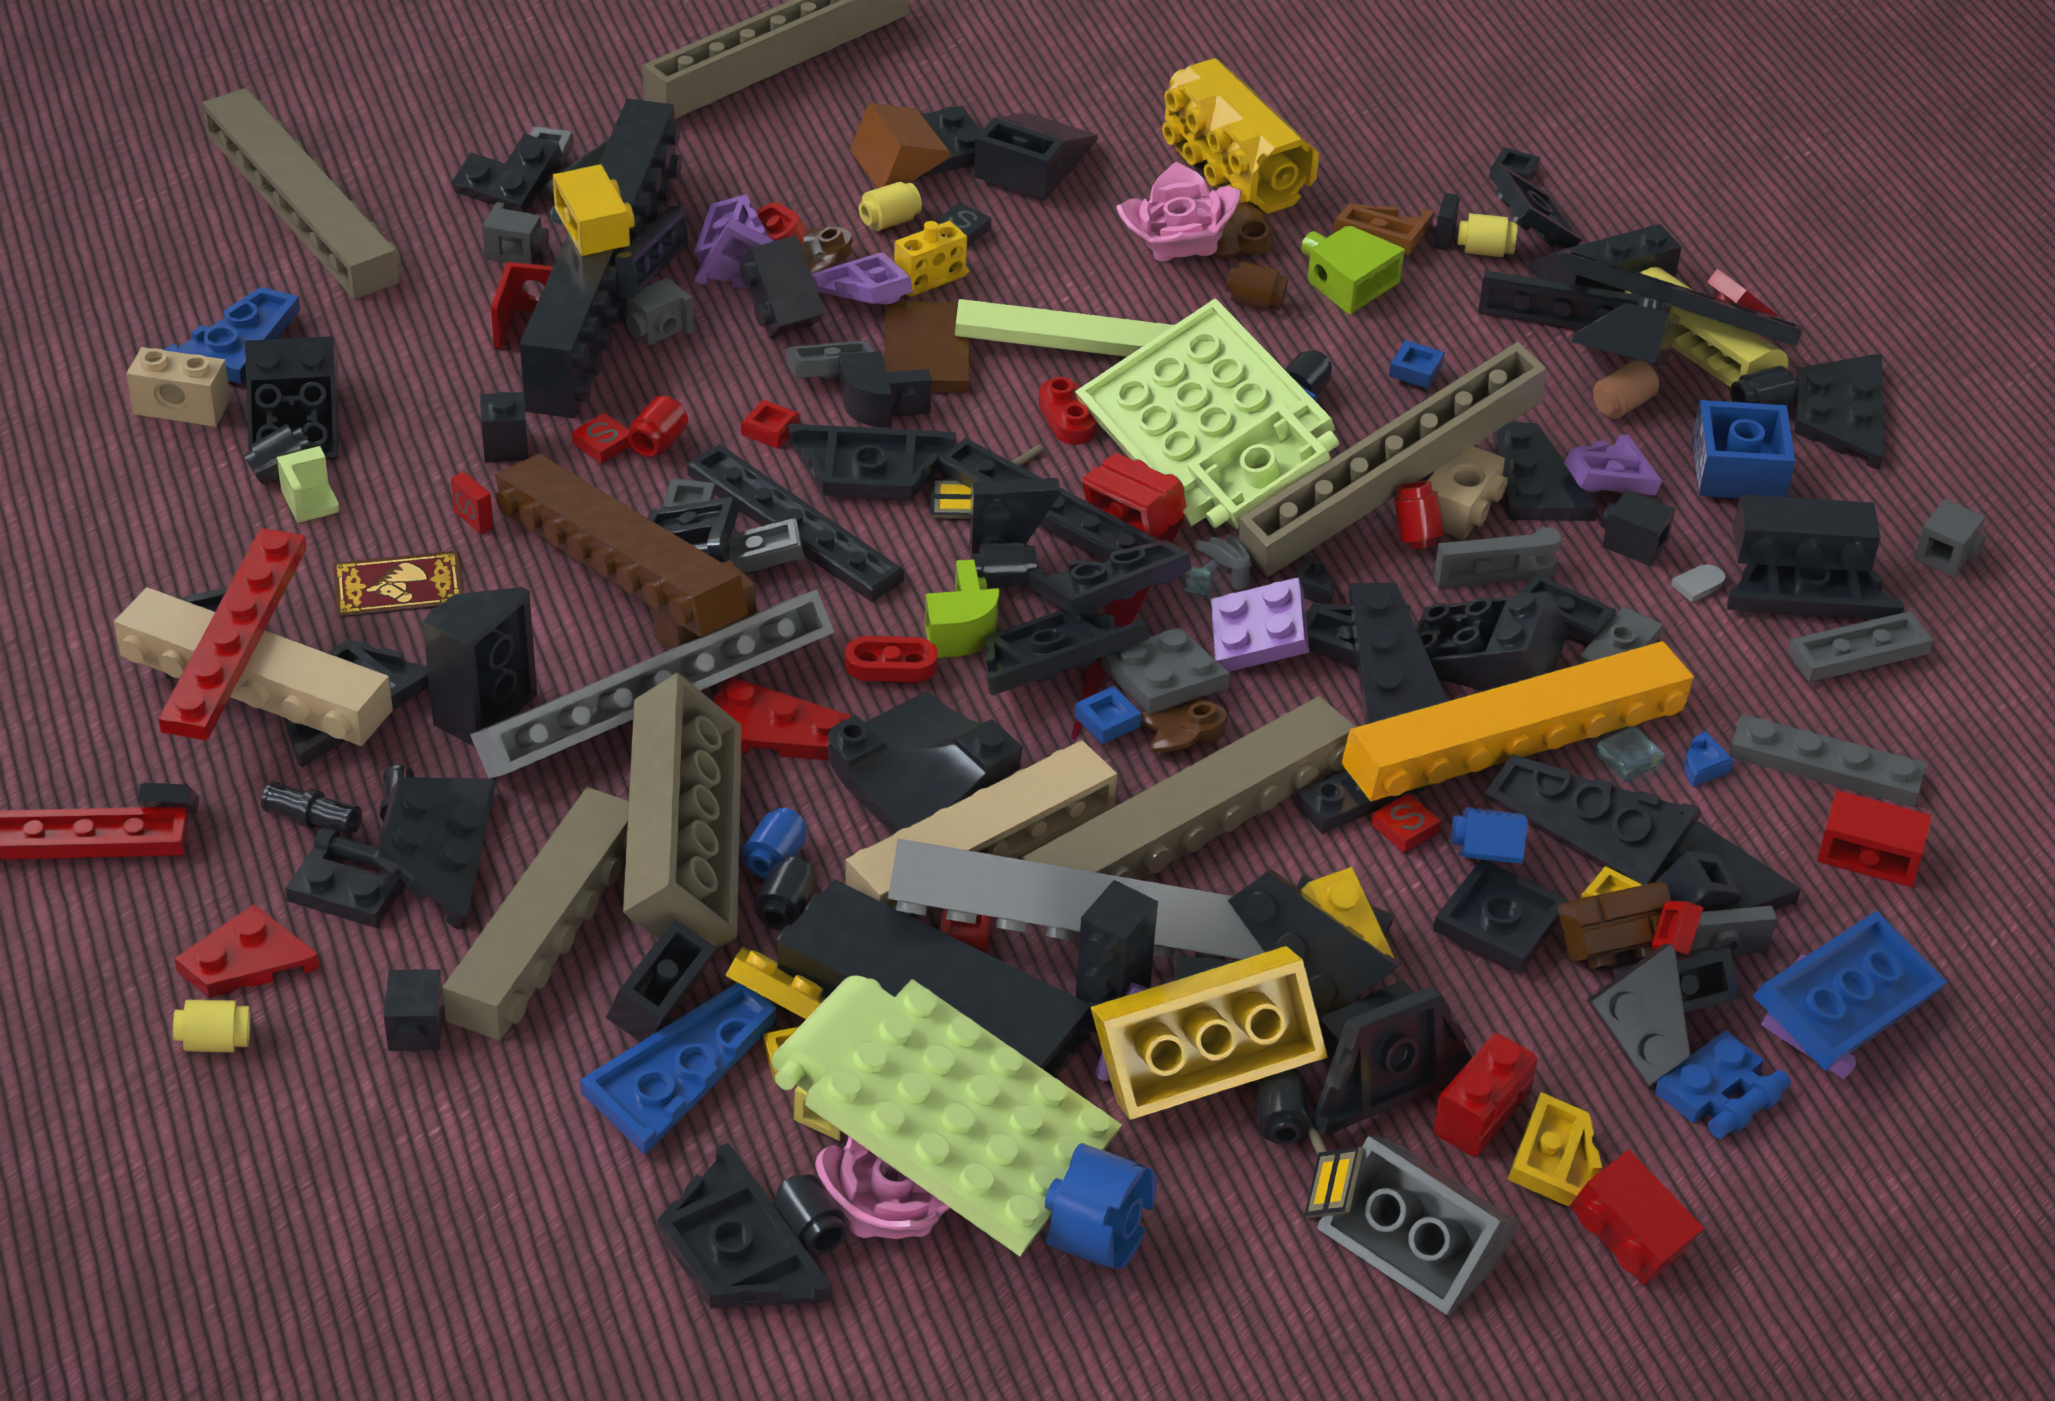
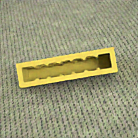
M1653 267L1640 272L1691 289L1661 268ZM1672 306L1670 314L1680 317L1672 348L1730 388L1733 382L1739 380L1740 376L1777 365H1781L1788 370L1787 354L1759 334Z

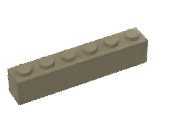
M586 787L443 985L446 1022L501 1041L512 1023L517 1024L520 1022L526 1011L528 1000L537 988L541 989L546 985L553 964L560 954H566L570 950L576 931L584 920H590L593 917L599 903V898L608 886L613 887L620 876L622 865L626 861L628 800Z

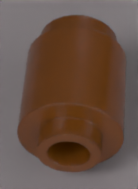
M1241 261L1239 268L1231 267L1225 291L1232 292L1231 301L1268 311L1270 307L1281 309L1289 277L1279 275V270Z

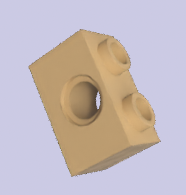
M141 347L126 373L134 415L216 427L231 401L225 359Z
M1472 446L1434 471L1428 481L1432 482L1433 490L1438 492L1444 533L1465 540L1475 525L1478 527L1483 525L1491 503L1501 500L1507 486V478L1503 476L1504 457Z

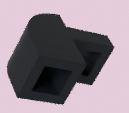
M882 351L839 354V390L842 404L848 415L856 421L868 426L891 428V416L931 413L932 379L929 369L886 372Z

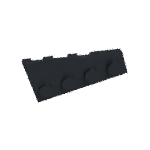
M1515 755L1509 757L1485 792L1489 801L1508 812L1524 814L1528 819V823L1603 867L1607 866L1641 885L1657 881L1702 815L1700 807L1686 803L1678 805L1661 800L1660 796L1643 791H1640L1639 794L1614 787V784L1597 778H1594V781L1572 775L1568 770Z

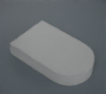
M1709 564L1700 565L1673 578L1671 586L1693 603L1720 590L1724 585L1725 574L1717 566Z

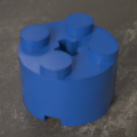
M1084 1143L1078 1144L1073 1152L1070 1167L1064 1179H1054L1046 1194L1045 1208L1053 1211L1046 1237L1047 1245L1103 1267L1112 1269L1114 1267L1118 1269L1125 1267L1136 1253L1147 1229L1138 1225L1142 1210L1145 1208L1153 1211L1157 1191L1155 1171L1140 1163Z

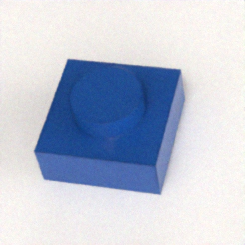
M1405 340L1390 364L1389 377L1428 389L1443 366L1445 352Z
M1114 686L1075 705V718L1102 745L1139 728L1141 724V712Z

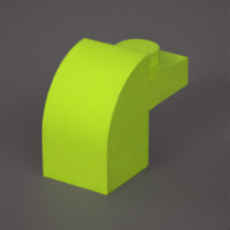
M974 559L956 561L955 592L928 593L925 595L927 640L936 646L938 658L958 657L976 653L986 647V636L997 633L999 589H987L985 577L978 578Z

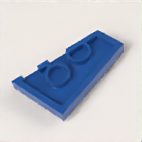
M259 287L223 311L224 318L209 328L201 325L191 331V339L180 347L173 343L164 350L225 359L228 381L242 383L246 378L245 340L277 339L300 311L299 296Z

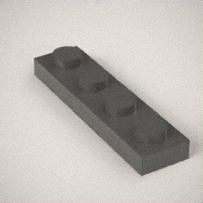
M1744 714L1740 716L1729 756L1736 760L1915 807L1926 766V762L1902 755L1888 753Z

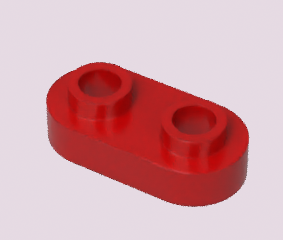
M778 202L769 203L756 211L769 238L777 241L797 235L800 245H802L807 227L797 213Z
M1055 377L1040 386L1038 403L1053 434L1058 440L1072 445L1091 441L1096 434V419L1077 398L1075 391L1080 389V386L1068 378Z
M861 636L851 640L845 648L846 671L852 677L862 681L921 682L931 678L936 673L938 667V650L931 641L921 637Z

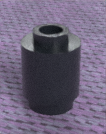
M1309 350L1299 353L1284 370L1301 387L1306 388L1317 397L1330 382L1332 364L1329 358L1322 352Z
M1777 365L1740 376L1738 381L1732 383L1730 396L1732 402L1787 405L1788 407L1793 403L1797 393V382L1791 372L1787 371L1785 367Z
M287 423L251 444L252 450L246 452L244 457L259 482L263 485L270 480L274 483L280 480L277 457L310 449L313 446L300 426L293 430Z
M1023 542L979 544L978 553L971 554V559H974L977 576L978 578L985 577L987 589L1025 587L1026 582H1029L1027 571L1037 569L1035 546H1024Z
M785 857L771 867L754 903L756 915L766 926L775 930H782L788 924L793 925L805 912L806 906L816 889L815 872L812 866L800 858Z
M1295 1068L1259 1079L1254 1090L1258 1129L1261 1136L1268 1141L1280 1145L1292 1144L1303 1138L1311 1128L1305 1080Z
M811 1174L795 1175L786 1179L779 1186L773 1200V1205L805 1249L810 1250L814 1255H822L835 1249L844 1240L847 1234V1227L844 1224L845 1215L816 1176Z

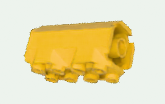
M1213 58L1190 65L1186 70L1181 69L1171 77V88L1165 91L1164 95L1166 122L1162 125V133L1167 144L1174 145L1176 151L1189 165L1195 166L1208 161L1204 166V174L1208 184L1216 186L1217 190L1225 186L1240 189L1241 197L1239 203L1248 204L1252 202L1267 214L1295 205L1302 197L1298 193L1304 184L1310 187L1317 179L1319 152L1218 59Z

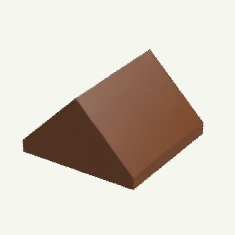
M869 102L850 148L851 154L876 188L896 182L910 183L951 157L947 147L916 108Z

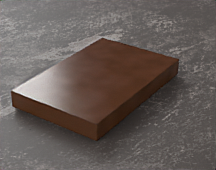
M896 301L886 304L884 350L886 372L929 369L932 379L931 392L969 393V338L954 336L958 302Z

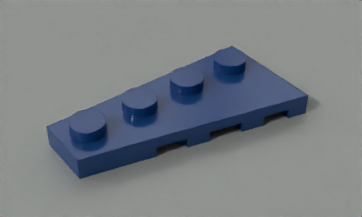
M737 982L580 1079L581 1094L646 1155L763 1036V1033H766L777 1021L776 1007L764 996Z

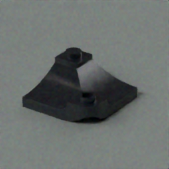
M925 691L871 720L864 722L857 715H854L836 724L829 732L827 744L828 758L838 778L850 793L893 834L934 815L940 809L948 808L972 796L980 789L988 788L1012 776L1020 768L1023 746L993 719L984 723L970 720L947 707L929 691Z

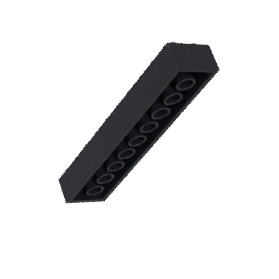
M627 98L598 165H602L610 180L615 179L617 181L623 203L628 202L632 208L635 224L633 228H629L630 243L663 212V203L669 202L671 198L673 178L678 179L681 173L682 156L676 154L681 124L679 121H675L674 104ZM569 233L567 234L520 342L525 412L576 418L581 403L588 402L591 393L592 376L599 375L603 349L609 350L613 335L612 327L614 324H619L622 318L624 298H620L615 257L625 247L581 256Z

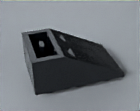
M1031 113L995 117L975 138L974 177L990 182L995 186H1002L1026 194L1032 198L1046 200L1098 140V135Z
M333 336L245 340L248 451L252 450L251 444L288 423L293 430L300 426L313 448L321 447L326 460L339 459L338 356Z
M1550 591L1532 594L1523 592L1515 596L1492 599L1478 598L1473 601L1452 604L1437 603L1425 607L1416 627L1438 679L1483 692L1554 672L1568 636Z

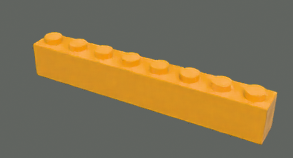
M1661 641L1352 728L1349 731L1341 763L1370 802L1388 796H1397L1405 791L1429 784H1438L1446 779L1470 772H1479L1487 767L1505 763L1511 755L1524 758L1525 756L1549 749H1558L1563 745L1583 739L1596 738L1604 733L1621 728L1633 727L1655 718L1674 715L1679 711H1683L1694 676L1665 642Z

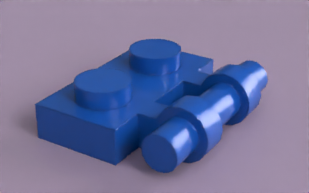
M1725 1030L1658 1079L1655 1094L1693 1124L1706 1114L1711 1116L1713 1119L1708 1122V1129L1714 1137L1721 1139L1730 1132L1737 1133L1748 1126L1752 1115L1758 1110L1770 1109L1782 1098V1092L1791 1086V1080L1783 1070H1776L1770 1076L1762 1075L1759 1077L1764 1059ZM1737 1091L1743 1095L1739 1099H1728Z

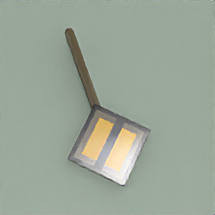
M1036 445L1011 462L1021 466L1042 453L1043 446ZM931 478L930 518L970 519L971 488L952 478Z
M1310 1114L1311 1128L1307 1133L1318 1158L1304 1217L1315 1218L1349 1213L1364 1148L1358 1146L1327 1151L1319 1132L1312 1127L1313 1119Z

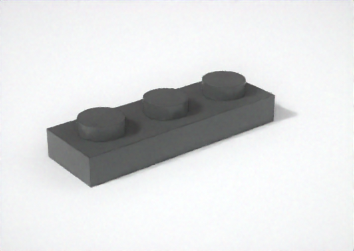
M1909 611L1790 639L1787 653L1809 682L1930 654L1933 639L1912 612Z

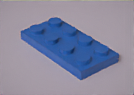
M1876 910L1762 984L1753 997L1795 1039L1806 1053L1826 1071L1937 995L1946 985L1947 981Z

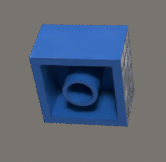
M1700 400L1692 436L1699 496L1740 498L1741 494L1787 497L1795 465L1787 405Z

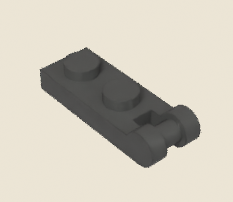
M1543 527L1531 535L1439 543L1433 576L1438 589L1531 580L1536 573L1546 578L1551 577L1556 569L1557 558L1554 554L1560 548L1561 534L1553 528Z

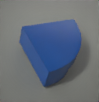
M1705 731L1697 735L1691 742L1684 762L1685 775L1694 787L1730 773L1734 760Z

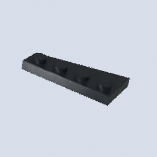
M1351 583L1348 594L1365 725L1448 702L1397 583Z

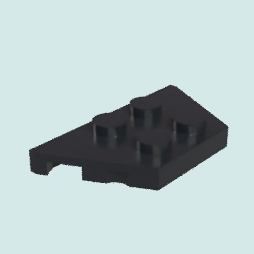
M1873 354L1798 367L1796 374L1797 393L1795 395L1794 433L1811 441L1820 442L1827 448L1842 455L1846 448L1854 450L1868 457L1867 466L1880 469L1883 459L1882 355Z
M789 424V442L823 496L911 500L938 470V459L956 445V432Z
M1748 564L1737 587H1732L1729 592L1727 610L1829 616L1835 618L1879 619L1903 613L1904 603L1899 598L1891 600L1882 590L1884 580L1874 569L1872 571Z
M1062 609L986 636V663L988 669L986 678L989 694L993 696L1032 681L1043 682L1050 680L1057 672L1071 667L1089 666L1096 661V658L1149 640L1148 624L1144 620L1136 619L1129 625L1119 627L1115 626L1114 615L1096 613L1073 616Z
M349 639L327 652V654L389 676L393 710L429 688L427 665L405 661L404 652L387 648L376 649L369 644ZM283 717L297 763L302 768L345 741L301 723H294Z
M399 777L391 790L374 860L390 874L402 879L407 888L419 899L423 900L428 895L450 913L445 921L452 927L460 929L467 918L497 781L487 778Z
M1426 988L1346 1020L1312 1120V1127L1324 1136L1443 1088L1452 1082L1474 1055L1466 1047L1464 1040L1467 1037L1460 1025L1452 1020L1451 1009L1442 994L1431 988Z
M729 1143L720 1146L716 1151V1161L703 1176L696 1174L685 1187L683 1196L679 1200L672 1202L657 1219L658 1234L710 1309L825 1302L831 1299L830 1282Z

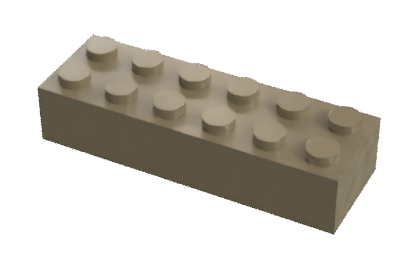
M679 673L674 674L634 700L623 913L633 923L642 926L658 939L675 919L715 946V950L737 938L742 725Z

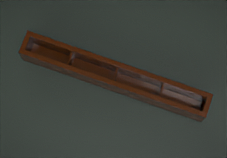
M540 453L495 474L498 487L496 502L505 516L513 518L524 525L529 531L535 532L548 540L553 546H557L573 556L578 562L586 564L597 571L602 577H606L616 583L627 593H632L649 604L654 610H658L670 617L679 626H684L702 638L748 615L741 574Z

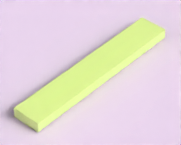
M959 299L954 336L1128 357L1174 325Z

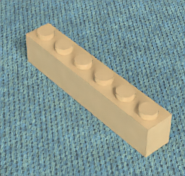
M146 587L114 620L120 656L134 663H141L165 672L174 678H180L215 612ZM264 631L230 696L254 708H261L285 717L294 723H301L328 733L334 738L343 739L359 746H363L393 711L389 676L268 631Z
M1081 740L1065 749L1054 752L1051 756L1026 769L1016 771L1012 776L988 788L978 790L972 796L948 808L940 809L934 815L909 828L897 831L893 836L869 848L859 850L853 856L846 859V885L896 909L898 900L888 899L898 838L1016 859L1114 808L1117 773Z

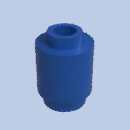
M778 808L766 814L742 849V858L748 869L754 875L766 878L771 867L779 863L781 859L796 857L806 842V822L797 812L788 808Z

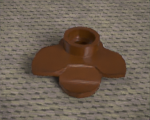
M1239 203L1231 219L1225 224L1222 237L1217 241L1218 249L1212 255L1218 257H1232L1241 253L1259 255L1270 250L1274 244V234L1269 224L1264 221V214L1249 204Z
M837 226L827 227L823 230L807 229L801 248L810 273L831 268L851 254L853 238L849 230Z
M1200 697L1152 714L1142 710L1140 725L1158 731L1151 743L1150 750L1152 753H1161L1189 748L1194 743L1207 744L1217 741L1225 734L1228 716L1222 706L1206 702L1204 698Z

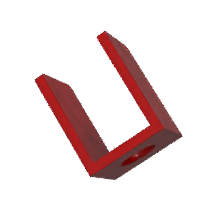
M514 262L506 263L491 304L494 349L502 348L514 311L534 312L540 296L528 294L523 288V283L528 280H535L545 286L553 266Z

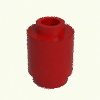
M655 397L630 424L628 442L632 449L644 457H653L664 453L688 426V416L684 407L679 401L671 397Z
M1416 481L1396 487L1398 497L1394 498L1400 541L1410 543L1412 549L1436 545V538L1444 535V527L1438 492L1433 490L1432 482Z

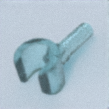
M1211 558L1203 568L1191 566L1192 570L1186 572L1187 579L1184 592L1209 595L1212 576L1220 566V563Z

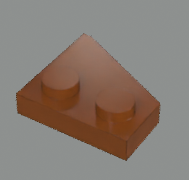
M1347 204L1335 219L1333 234L1345 226H1353L1404 248V254L1409 255L1432 226L1435 211L1422 209L1421 217L1398 216V207Z

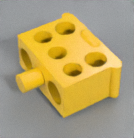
M927 221L924 224L923 231L896 240L894 263L907 273L911 279L913 292L907 295L912 297L966 276L969 273V269L966 267L967 236L951 221L939 225L935 221Z

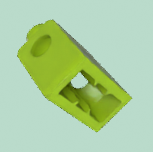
M1345 226L1328 238L1316 231H1311L1302 242V252L1310 256L1308 269L1310 284L1348 314L1357 311L1401 281L1405 249L1353 226Z

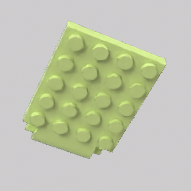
M1216 298L1075 391L1079 402L1088 408V412L1130 459L1142 460L1149 468L1165 475L1173 474L1183 483L1187 506L1183 510L1184 519L1191 527L1206 517L1214 528L1227 521L1234 529L1238 530L1239 518L1330 461L1331 457L1328 452L1339 445L1338 439L1333 434L1335 427L1331 417Z
M861 976L847 977L775 1051L772 1057V1067L778 1071L775 1075V1081L780 1088L791 1090L795 1085L801 1087L808 1092L805 1106L1018 1256L1024 1253L1052 1217L1053 1211L1045 1208L1046 1194L1054 1179H1064L1070 1167L1071 1157L1078 1144L1084 1143L1105 1150L1122 1126L1121 1123L1103 1110L1090 1103L1064 1085L1060 1080L1054 1078L913 979L896 997H893L883 990L874 979H867Z

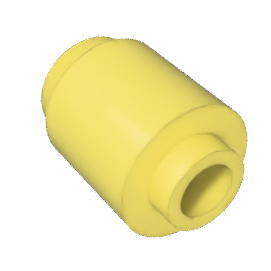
M896 182L865 192L862 196V202L859 204V213L862 221L874 231H880L911 221L922 209V201L917 188L912 183L905 184L903 182Z
M1469 213L1468 221L1460 220L1457 245H1465V254L1493 257L1514 254L1518 225L1515 222L1508 221V217Z
M185 1000L184 1010L174 1011L173 1040L183 1041L184 1052H235V1047L249 1046L250 1006H237V1000Z

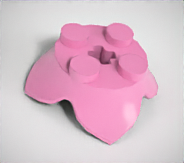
M1175 162L1153 184L1149 202L1146 199L1133 198L1117 205L1116 208L1126 226L1142 237L1147 247L1153 251V257L1156 260L1169 261L1175 257H1187L1195 254L1208 256L1217 251V241L1222 237L1225 224L1234 214L1240 202L1241 190L1225 186L1220 187L1217 191L1212 190L1210 192L1205 179L1200 174L1185 165Z
M848 1137L847 1144L843 1149L832 1145L822 1149L817 1156L815 1166L818 1176L828 1192L838 1202L841 1211L849 1220V1229L856 1236L862 1238L877 1236L892 1239L910 1236L922 1237L931 1232L933 1225L938 1222L939 1217L950 1208L851 1137Z

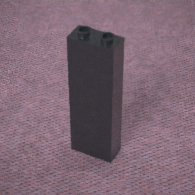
M836 879L821 894H815L810 899L805 912L793 925H786L776 941L778 969L792 978L800 975L816 983L823 989L821 996L825 999L844 979L850 976L874 979L883 990L893 997H896L913 979L1054 1078L1058 1077L1089 1039L1090 1004L901 911H897L895 908Z

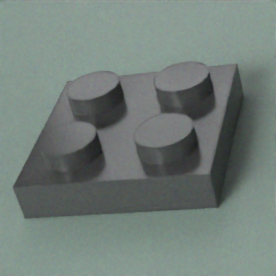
M1181 628L1163 631L1161 634L1150 637L1149 640L1101 657V668L1149 714L1229 688V672Z

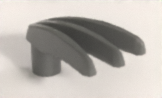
M1228 534L1225 540L1211 537L1209 542L1203 540L1195 542L1194 549L1206 553L1221 565L1232 569L1233 589L1244 590L1251 587L1249 567L1252 566L1248 552L1238 538Z

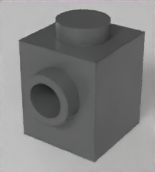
M1944 499L1922 528L1914 560L1955 577L1969 558L1975 560L1979 556L1984 546L1986 535L1981 534L1985 515Z

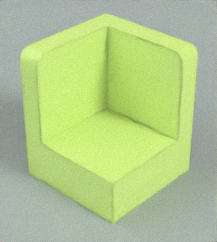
M320 446L277 457L281 491L297 523L339 512V503L329 485L326 458Z

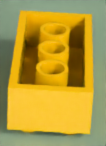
M1287 946L1091 1007L1116 1103L1129 1120L1327 1058L1303 960Z

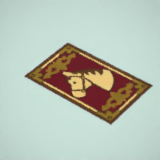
M458 550L333 563L337 616L440 606L453 594L463 593Z

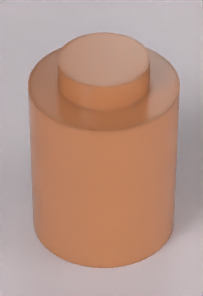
M1634 359L1595 384L1593 389L1595 405L1603 414L1610 418L1618 419L1654 397L1659 391V379L1654 369L1647 362Z

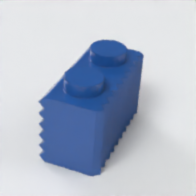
M1467 807L1463 811L1462 816H1453L1450 843L1453 846H1459L1458 854L1462 857L1522 864L1528 819L1524 814L1517 812L1514 814L1508 811L1504 813L1498 810L1494 812L1489 809L1484 811L1480 808L1475 810L1474 808Z

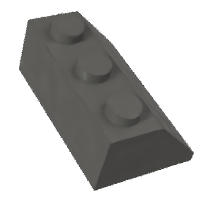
M1368 1136L1362 1146L1364 1150L1350 1212L1323 1216L1316 1228L1444 1314L1451 1315L1494 1270L1521 1222L1393 1139Z

